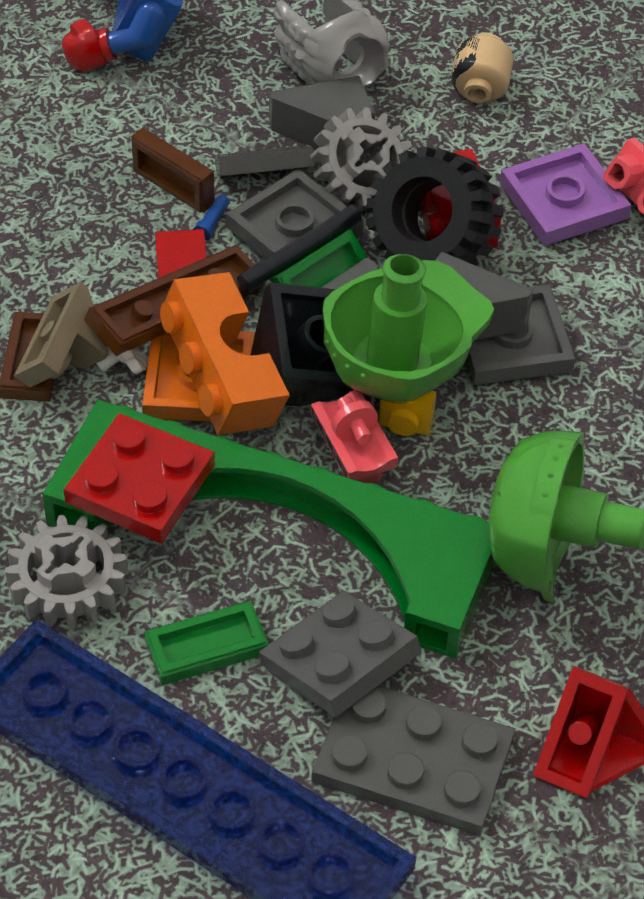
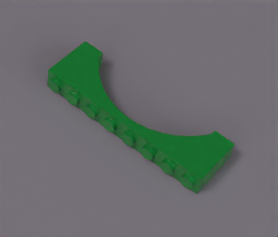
M97 399L42 493L47 525L57 526L59 515L65 516L68 525H76L78 519L81 516H85L88 521V529L91 530L102 523L107 527L114 525L112 522L65 503L64 488L116 416L121 413L215 452V466L191 501L201 499H243L265 502L309 516L336 531L353 544L372 563L384 579L399 606L405 622L404 628L418 637L420 647L454 659L457 658L495 564L489 544V522L479 516L458 513L436 506L425 499L407 497L385 490L374 483L356 481L334 474L323 467H312L286 459L275 452H264L235 443L224 436H213L185 427L176 421H165L137 412L131 407L115 405Z

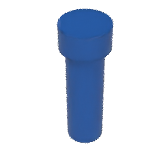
M223 195L217 196L203 219L197 222L193 230L204 229V237L208 241L214 233V227L229 206V199Z

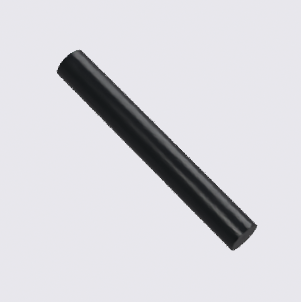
M354 205L346 207L238 275L237 282L244 292H251L362 221L360 211Z

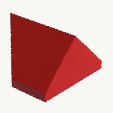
M574 666L570 672L533 776L588 799L591 791L644 765V709L630 688Z

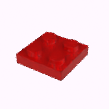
M119 413L64 488L65 503L162 544L215 466V452Z

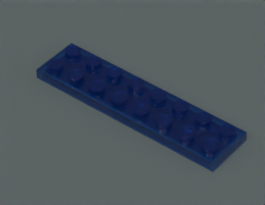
M38 619L0 657L1 735L249 898L393 899L415 870L417 857Z

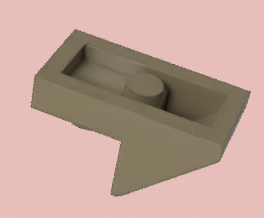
M82 282L52 296L14 375L28 387H33L49 378H58L67 369L69 364L85 369L106 359L108 355L106 344L84 320L89 308L94 305L88 287Z

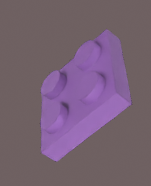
M585 143L501 170L500 185L544 246L629 219L631 204L620 189L615 190L603 180L605 170Z

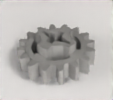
M364 107L357 116L351 108L346 109L339 118L334 115L324 125L325 130L323 129L315 137L314 142L319 147L310 155L311 160L321 163L322 166L313 174L314 178H326L329 184L325 187V190L330 194L334 191L340 194L339 201L344 205L351 200L354 201V205L360 213L366 209L367 198L375 199L377 190L371 187L375 178L384 179L387 175L382 168L389 161L400 164L398 155L407 151L412 146L411 141L400 142L397 138L402 130L400 125L394 126L392 129L386 126L388 115L382 113L374 120L368 107ZM367 153L371 155L365 161L366 163H362L359 167L355 166V163Z
M59 515L57 526L49 528L46 523L40 520L36 522L37 535L32 536L24 532L18 535L20 549L13 548L8 550L9 566L5 568L7 587L11 591L13 604L15 606L24 604L25 615L29 620L43 613L46 627L52 628L58 618H66L69 629L75 628L77 617L85 615L88 620L94 623L98 621L96 608L101 606L105 609L113 610L116 607L114 593H125V575L128 574L126 554H122L119 537L108 539V531L105 524L102 523L91 530L88 529V521L85 516H81L76 525H68L65 516ZM98 560L103 565L101 575L96 573V562ZM33 567L37 569V580L35 582L30 578Z

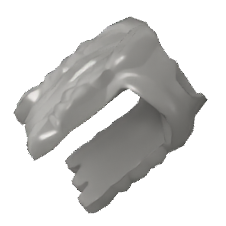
M283 0L276 2L273 14L274 19L279 25L276 26L274 35L276 42L282 45L280 48L281 59L291 68L293 73L298 74L300 79L305 80L308 85L359 76L364 88L372 86L379 75L389 67L388 51L390 44L387 32L381 22L371 15L367 8H363L361 1L324 0L322 12L325 15V24L315 29L308 25ZM342 54L355 63L347 71L338 72L335 70V66Z

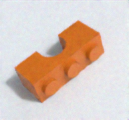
M230 272L174 279L166 300L160 308L162 326L167 333L171 334L179 351L181 367L186 374L190 375L198 392L200 408L205 416H209L218 436L273 427L290 396L270 353L244 355L227 346L235 344L249 314V310Z

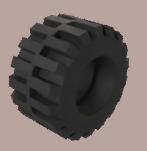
M430 147L417 148V153L407 150L398 155L400 164L389 161L382 168L387 175L384 179L375 178L371 186L377 190L375 199L367 198L366 205L367 209L373 210V217L366 219L368 230L378 233L372 241L377 249L386 250L384 258L387 259L396 254H409L419 258L421 261H435L439 254L444 252L475 266L479 265L476 256L489 255L493 247L488 244L490 237L499 238L502 229L494 226L496 217H503V206L494 203V199L500 197L501 194L498 186L488 183L492 178L488 171L478 167L477 162L470 158L440 148L436 150ZM440 185H444L452 200V216L446 229L438 237L428 241L419 228V207L428 192Z

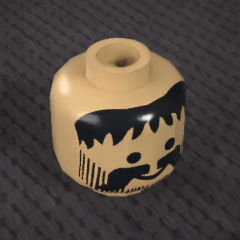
M480 33L463 40L456 49L451 73V82L455 90L474 103L494 101L502 97L509 88L514 55L510 47L498 36L489 33Z

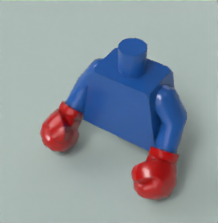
M119 0L112 32H110L108 27L95 30L85 19L72 23L70 25V32L63 37L61 43L68 64L79 72H89L108 64L109 61L116 60L117 54L124 52L143 61H151L177 17L183 0Z

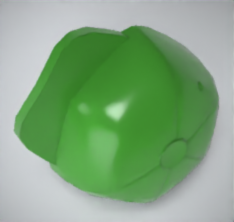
M396 254L387 258L382 268L370 271L349 281L325 298L323 304L324 345L330 354L338 375L348 387L392 403H408L431 392L458 373L468 357L472 342L490 324L494 314V307L488 298L472 287L452 267L440 261H421L413 255Z
M545 431L520 440L501 466L490 501L488 537L495 564L511 579L528 588L540 591L544 601L553 603L557 569L570 543L597 548L600 541L639 549V552L644 549V509L608 502V493L582 488L585 453L583 432Z

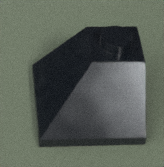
M271 282L265 287L250 355L270 353L290 394L284 406L311 405L318 401L324 402L343 397L354 390L342 381L324 345L323 304L325 298L336 289Z

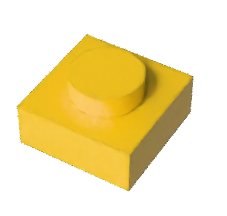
M431 391L414 401L403 404L380 399L379 425L389 427L391 431L402 436H411L415 433L429 436L434 422L436 391Z

